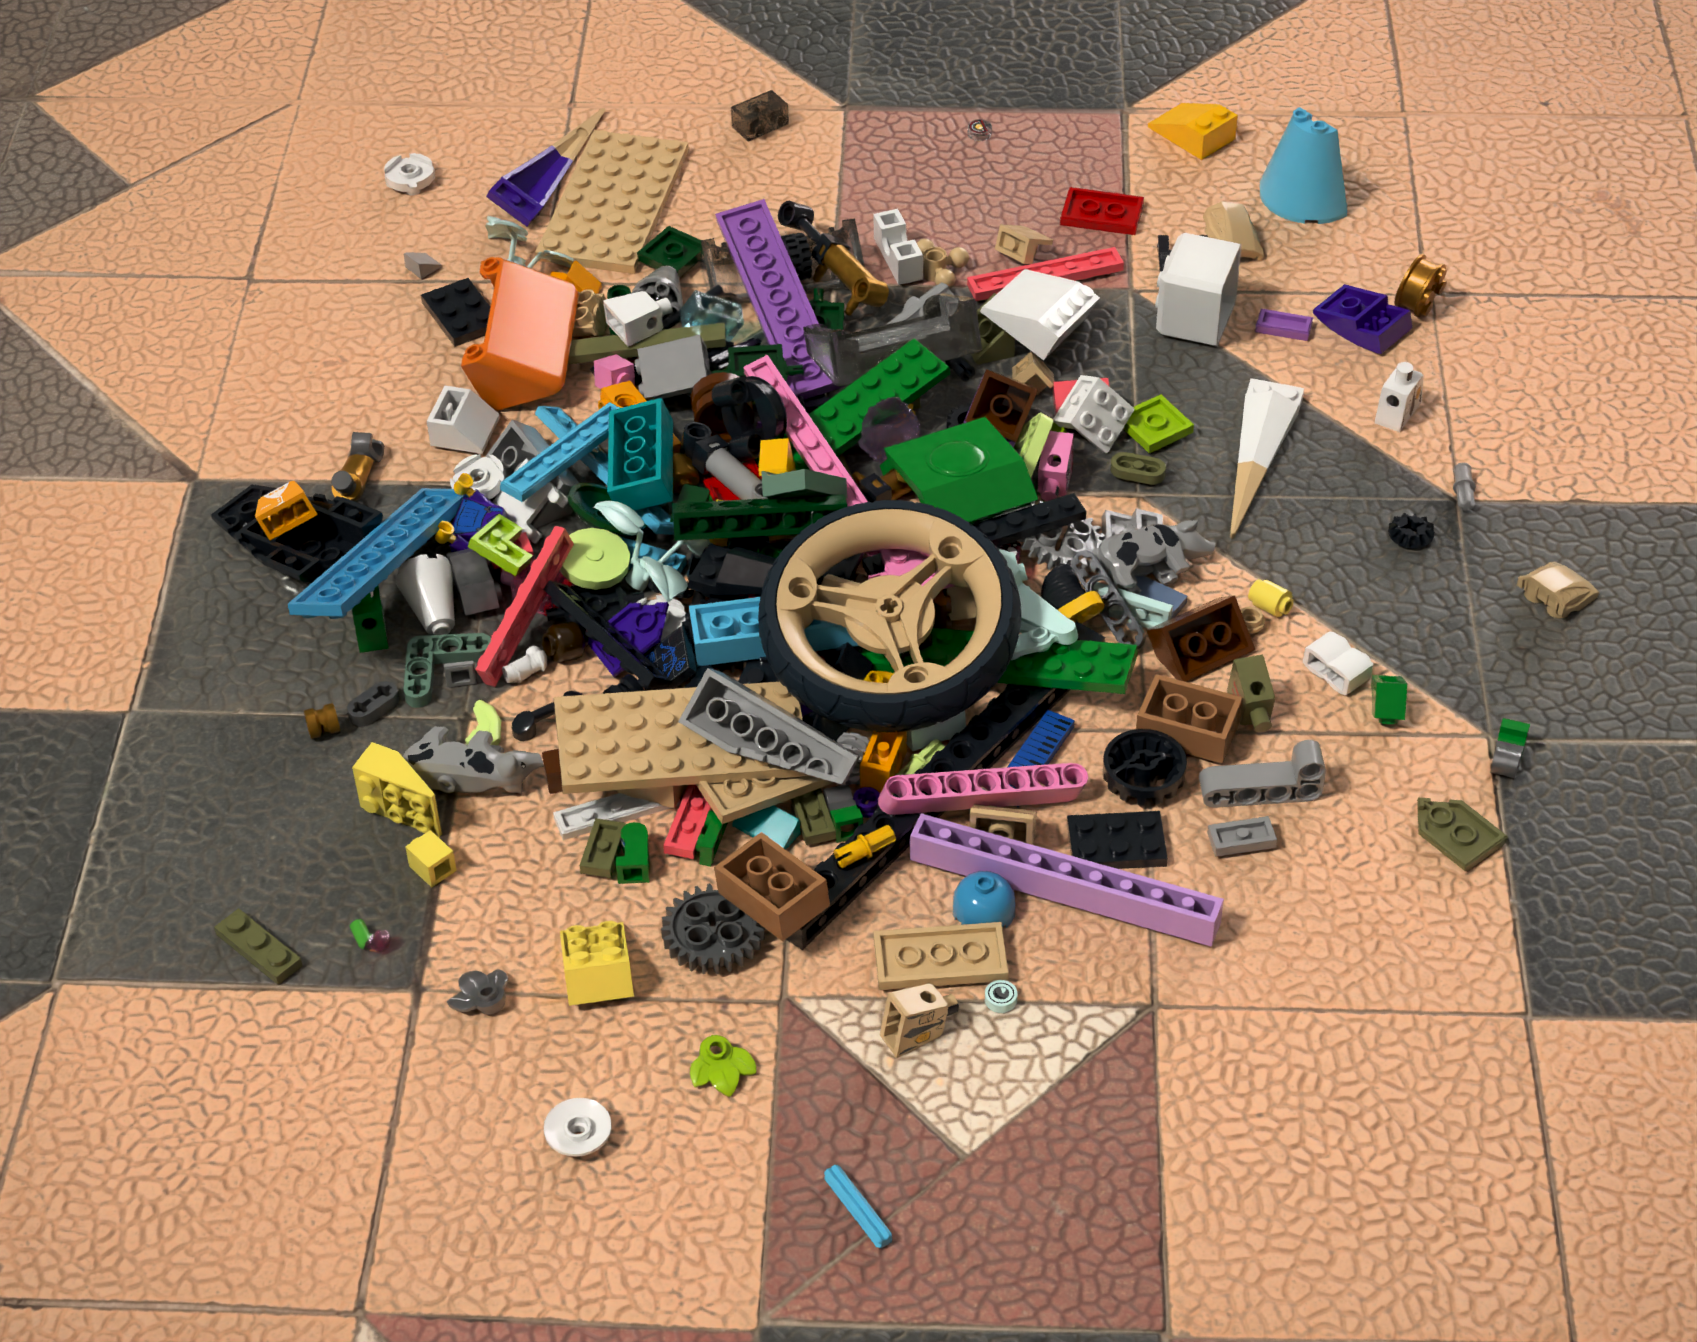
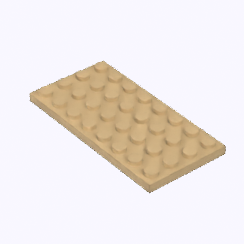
M593 130L535 251V256L539 252L549 250L565 254L578 261L583 267L635 274L640 263L637 252L649 243L688 154L689 143L678 140L636 136L627 133L620 134L604 130ZM540 259V260H538V261H543V262H551V261H549V260H547V259Z
M780 681L743 684L803 721L800 702L788 692L787 687L783 686ZM697 687L554 697L563 794L699 784V781L721 783L730 779L729 782L741 781V779L748 781L752 780V778L762 780L772 779V777L789 778L811 775L727 752L679 723L678 721Z

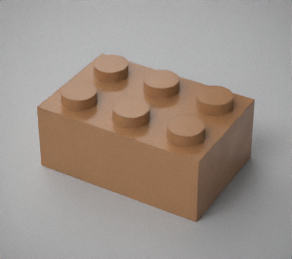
M1155 674L1138 712L1136 729H1151L1163 732L1174 738L1182 746L1185 754L1223 764L1240 723L1243 697Z
M762 832L714 867L718 893L781 941L786 940L830 906L827 880Z

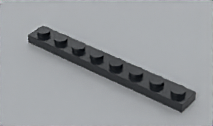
M1075 493L972 525L988 537L996 547L1085 520L1086 510ZM880 553L862 559L863 568L867 575L885 572Z

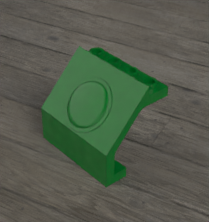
M986 417L884 448L887 460L880 465L883 476L896 469L916 493L920 503L944 509L961 517L970 524L1029 506L1038 500L1024 459Z

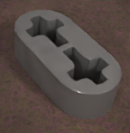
M388 681L379 682L354 698L347 707L350 722L358 727L368 726L395 708L399 702L395 684Z

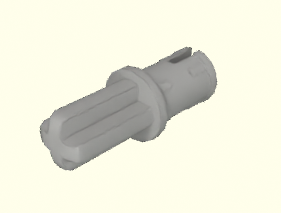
M1458 463L1454 466L1455 469H1453L1455 476L1453 490L1457 494L1458 506L1461 507L1462 511L1467 512L1468 509H1473L1475 506L1474 491L1476 484L1472 480L1471 466L1468 463Z

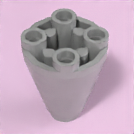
M662 266L640 280L632 290V293L645 291L654 301L668 298L672 312L663 315L662 321L680 310L683 306L679 276L677 271L671 266Z

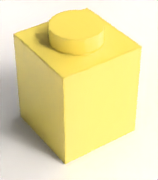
M431 830L415 838L410 844L405 846L409 867L431 887H434L457 871L453 850Z

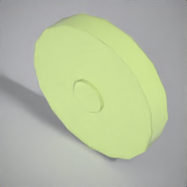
M598 528L580 529L569 535L574 545L560 569L569 582L581 588L598 590L610 588L621 582L626 576L630 563V552L627 544L618 535Z

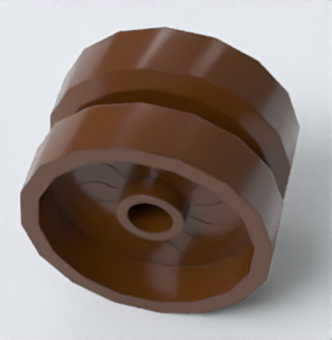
M726 372L712 373L701 378L692 389L690 396L694 422L707 425L711 429V436L718 434L724 441L730 442L732 438L724 425L721 408L717 407L712 400V389L718 383L739 378V376ZM750 401L746 404L752 423H754L753 406Z

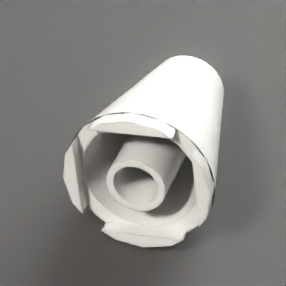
M427 554L419 555L401 564L398 568L399 574L394 577L396 585L428 634H448L455 625L452 566L448 558L443 555L436 554L437 558H428Z

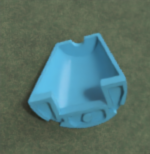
M1299 107L1293 111V115L1261 177L1259 184L1260 198L1263 204L1274 214L1293 222L1305 224V220H1318V224L1334 222L1346 217L1348 213L1338 130L1324 121L1313 122V115Z

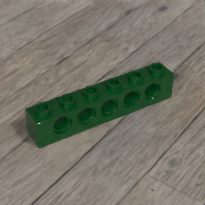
M839 494L672 503L674 541L799 534L818 519L847 507L845 495Z

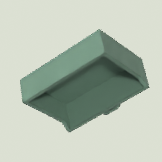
M807 469L780 474L766 471L761 472L763 497L765 498L844 494L845 498H848L846 478Z

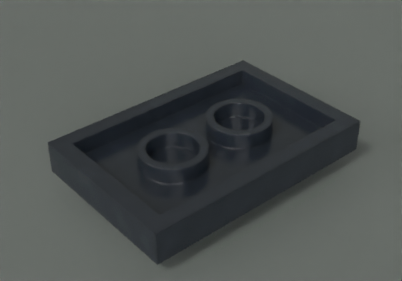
M469 278L456 281L421 295L422 304L454 347L485 336L490 306Z
M1160 811L1067 815L1071 856L1116 869L1167 867L1168 858Z

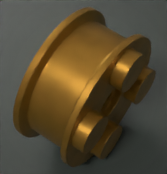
M1423 253L1408 268L1397 290L1394 301L1397 307L1403 305L1413 310L1416 317L1421 315L1426 317L1429 314L1436 294L1441 295L1447 284V281L1443 280L1447 273L1446 265L1443 263L1436 265L1426 260L1427 257Z

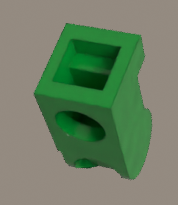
M638 822L628 823L621 829L620 833L622 850L625 856L616 857L618 884L649 883L650 854L647 828Z

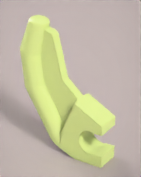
M478 700L475 703V707H473L478 725L476 730L474 729L465 739V742L469 744L471 738L480 730L488 731L492 734L493 741L490 745H499L502 721L493 706L483 700Z

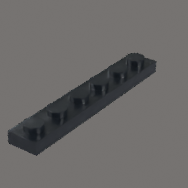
M548 581L543 590L552 597L551 602L555 606L566 610L571 621L583 626L588 637L600 642L605 653L620 660L621 663L619 665L621 668L631 674H635L639 678L637 682L642 687L648 690H653L654 688L660 690L668 689L672 680L571 587L559 582Z

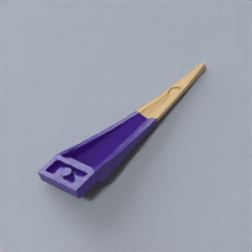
M605 108L600 109L570 133L529 161L502 176L488 191L486 197L528 227L545 207L604 114Z

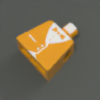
M290 481L258 500L255 518L270 541L318 514L303 489L295 481Z

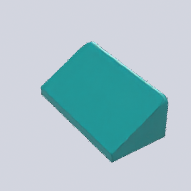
M774 805L735 819L732 823L733 827L753 838L761 832L785 850L801 834L800 820Z

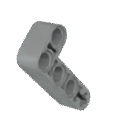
M1304 740L1294 746L1291 761L1207 767L1200 772L1199 781L1204 804L1214 808L1308 802L1322 795L1326 769L1320 744L1314 740Z

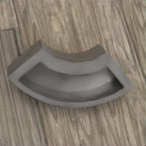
M470 548L446 554L452 566V578L464 614L470 615L500 608L498 600L502 599V593L499 583H494L489 571L492 568V562Z

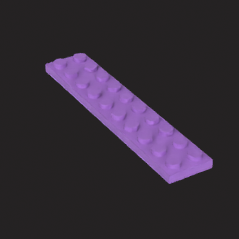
M765 199L716 213V221L768 345L782 344L783 358L787 366L803 364L804 376H788L786 381L795 396H803L804 399H808L843 388L844 380Z

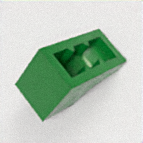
M1372 675L1371 677L1372 715L1374 718H1379V723L1397 724V719L1405 720L1408 684L1402 676Z

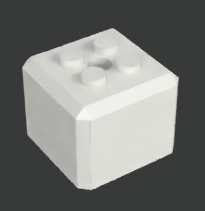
M1183 233L1177 237L1170 255L1166 257L1164 269L1160 271L1157 280L1159 293L1155 303V307L1158 308L1156 329L1160 334L1218 347L1237 297L1241 244L1189 233Z

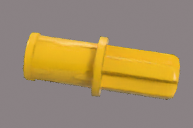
M885 825L865 836L860 834L857 836V840L839 849H835L833 851L835 859L848 854L847 857L837 862L841 868H845L865 856L871 858L873 852L895 842V833L889 825Z

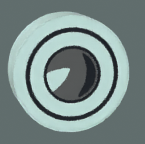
M1006 980L991 982L985 989L986 1006L997 1013L1011 1011L1017 1004L1016 987Z

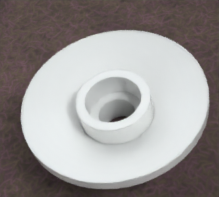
M587 1098L568 1099L557 1104L546 1116L544 1136L549 1146L560 1154L574 1157L585 1156L597 1151L606 1143L611 1133V1118L608 1111L594 1100Z

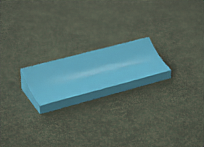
M760 597L689 606L697 667L766 657L758 627ZM814 619L804 629L806 638L814 651L836 649L847 642L852 646H860L851 638L846 627Z

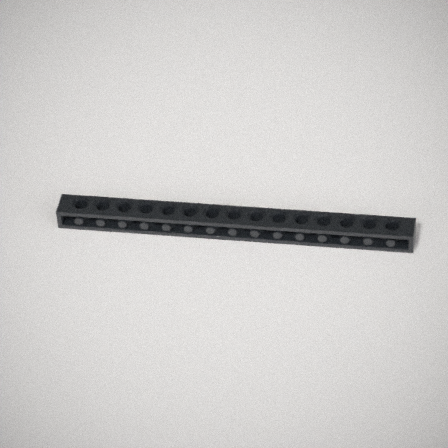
M1077 621L1075 622L1078 633L1077 640L1105 642L1104 636ZM1007 684L1005 690L997 698H992L979 715L973 716L960 733L954 734L950 742L941 751L935 752L931 761L922 769L919 768L914 774L990 769L1044 716L1047 710L1052 709L1071 689ZM878 807L873 816L865 824H860L855 829L853 835L845 843H840L836 849L857 840V836L860 834L865 836L885 825H889L893 829L896 837L895 842L873 852L871 858L865 856L845 868H841L837 862L847 857L848 854L835 859L833 853L825 862H820L814 871L827 880L830 906L786 940L801 950L806 948L910 846V835L921 813L890 815ZM945 811L922 814L939 818Z

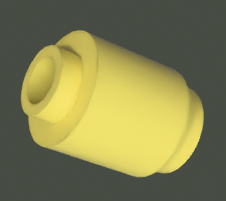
M1258 579L1249 590L1248 599L1252 601L1253 605L1275 617L1288 614L1293 606L1292 592L1269 580L1262 581Z

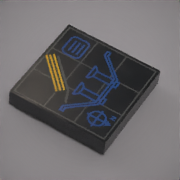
M683 625L643 654L672 680L668 689H675L697 672L690 630Z

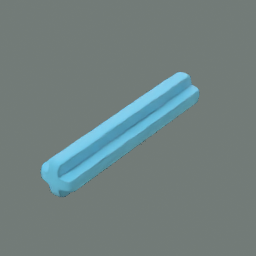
M833 1165L831 1168L826 1169L824 1172L825 1181L874 1245L880 1249L889 1245L892 1242L891 1231L842 1168L838 1165Z

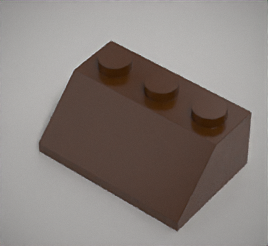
M1235 595L1216 598L1146 630L1157 659L1175 679L1184 682L1256 650Z

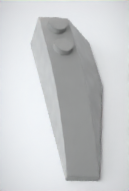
M707 668L678 721L727 752L845 785L859 759L858 756L780 706L723 672Z

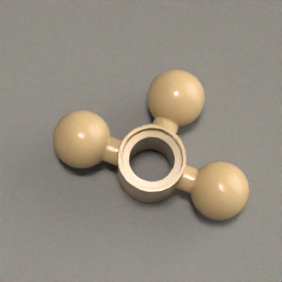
M919 240L917 245L923 254L924 278L935 282L936 285L942 282L948 285L949 289L952 288L956 278L954 273L947 269V265H952L955 268L964 267L969 261L968 252L964 248L956 247L947 256L946 251L941 247H935L931 240Z

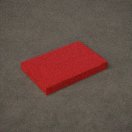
M1069 187L1060 217V225L1136 235L1144 206V197Z

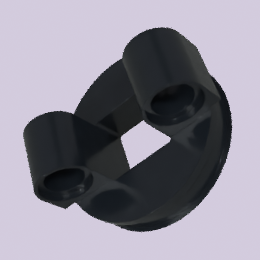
M743 376L723 381L713 387L712 400L717 407L721 408L724 425L732 438L729 442V453L737 460L742 462L759 458L761 440L784 438L787 428L786 408L780 394L770 383L756 376ZM755 401L762 428L754 429L747 402Z

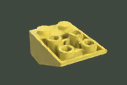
M371 742L352 767L360 807L369 813H376L390 818L395 823H403L416 828L422 833L431 830L436 836L440 837L442 832L433 791L398 751Z
M604 921L598 926L591 927L575 925L560 931L569 1006L634 997L623 922Z

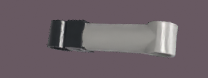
M692 422L685 425L680 453L689 457L692 460V465L703 475L711 473L740 500L765 498L763 497L762 480L729 453V443L724 441L718 434L711 436V429L705 424Z

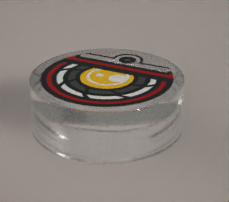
M973 120L967 125V135L974 141H985L992 135V125L987 120Z

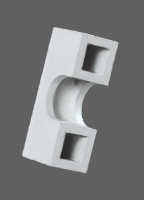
M894 209L873 214L874 240L898 285L923 280V254L915 239L907 240L906 223L899 210Z

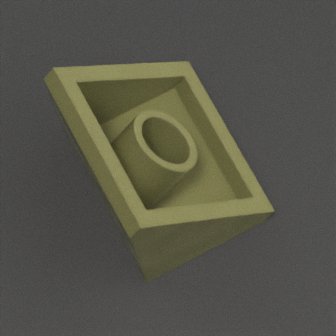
M996 293L959 328L975 363L978 365L1014 357L1015 338L980 312L981 308Z

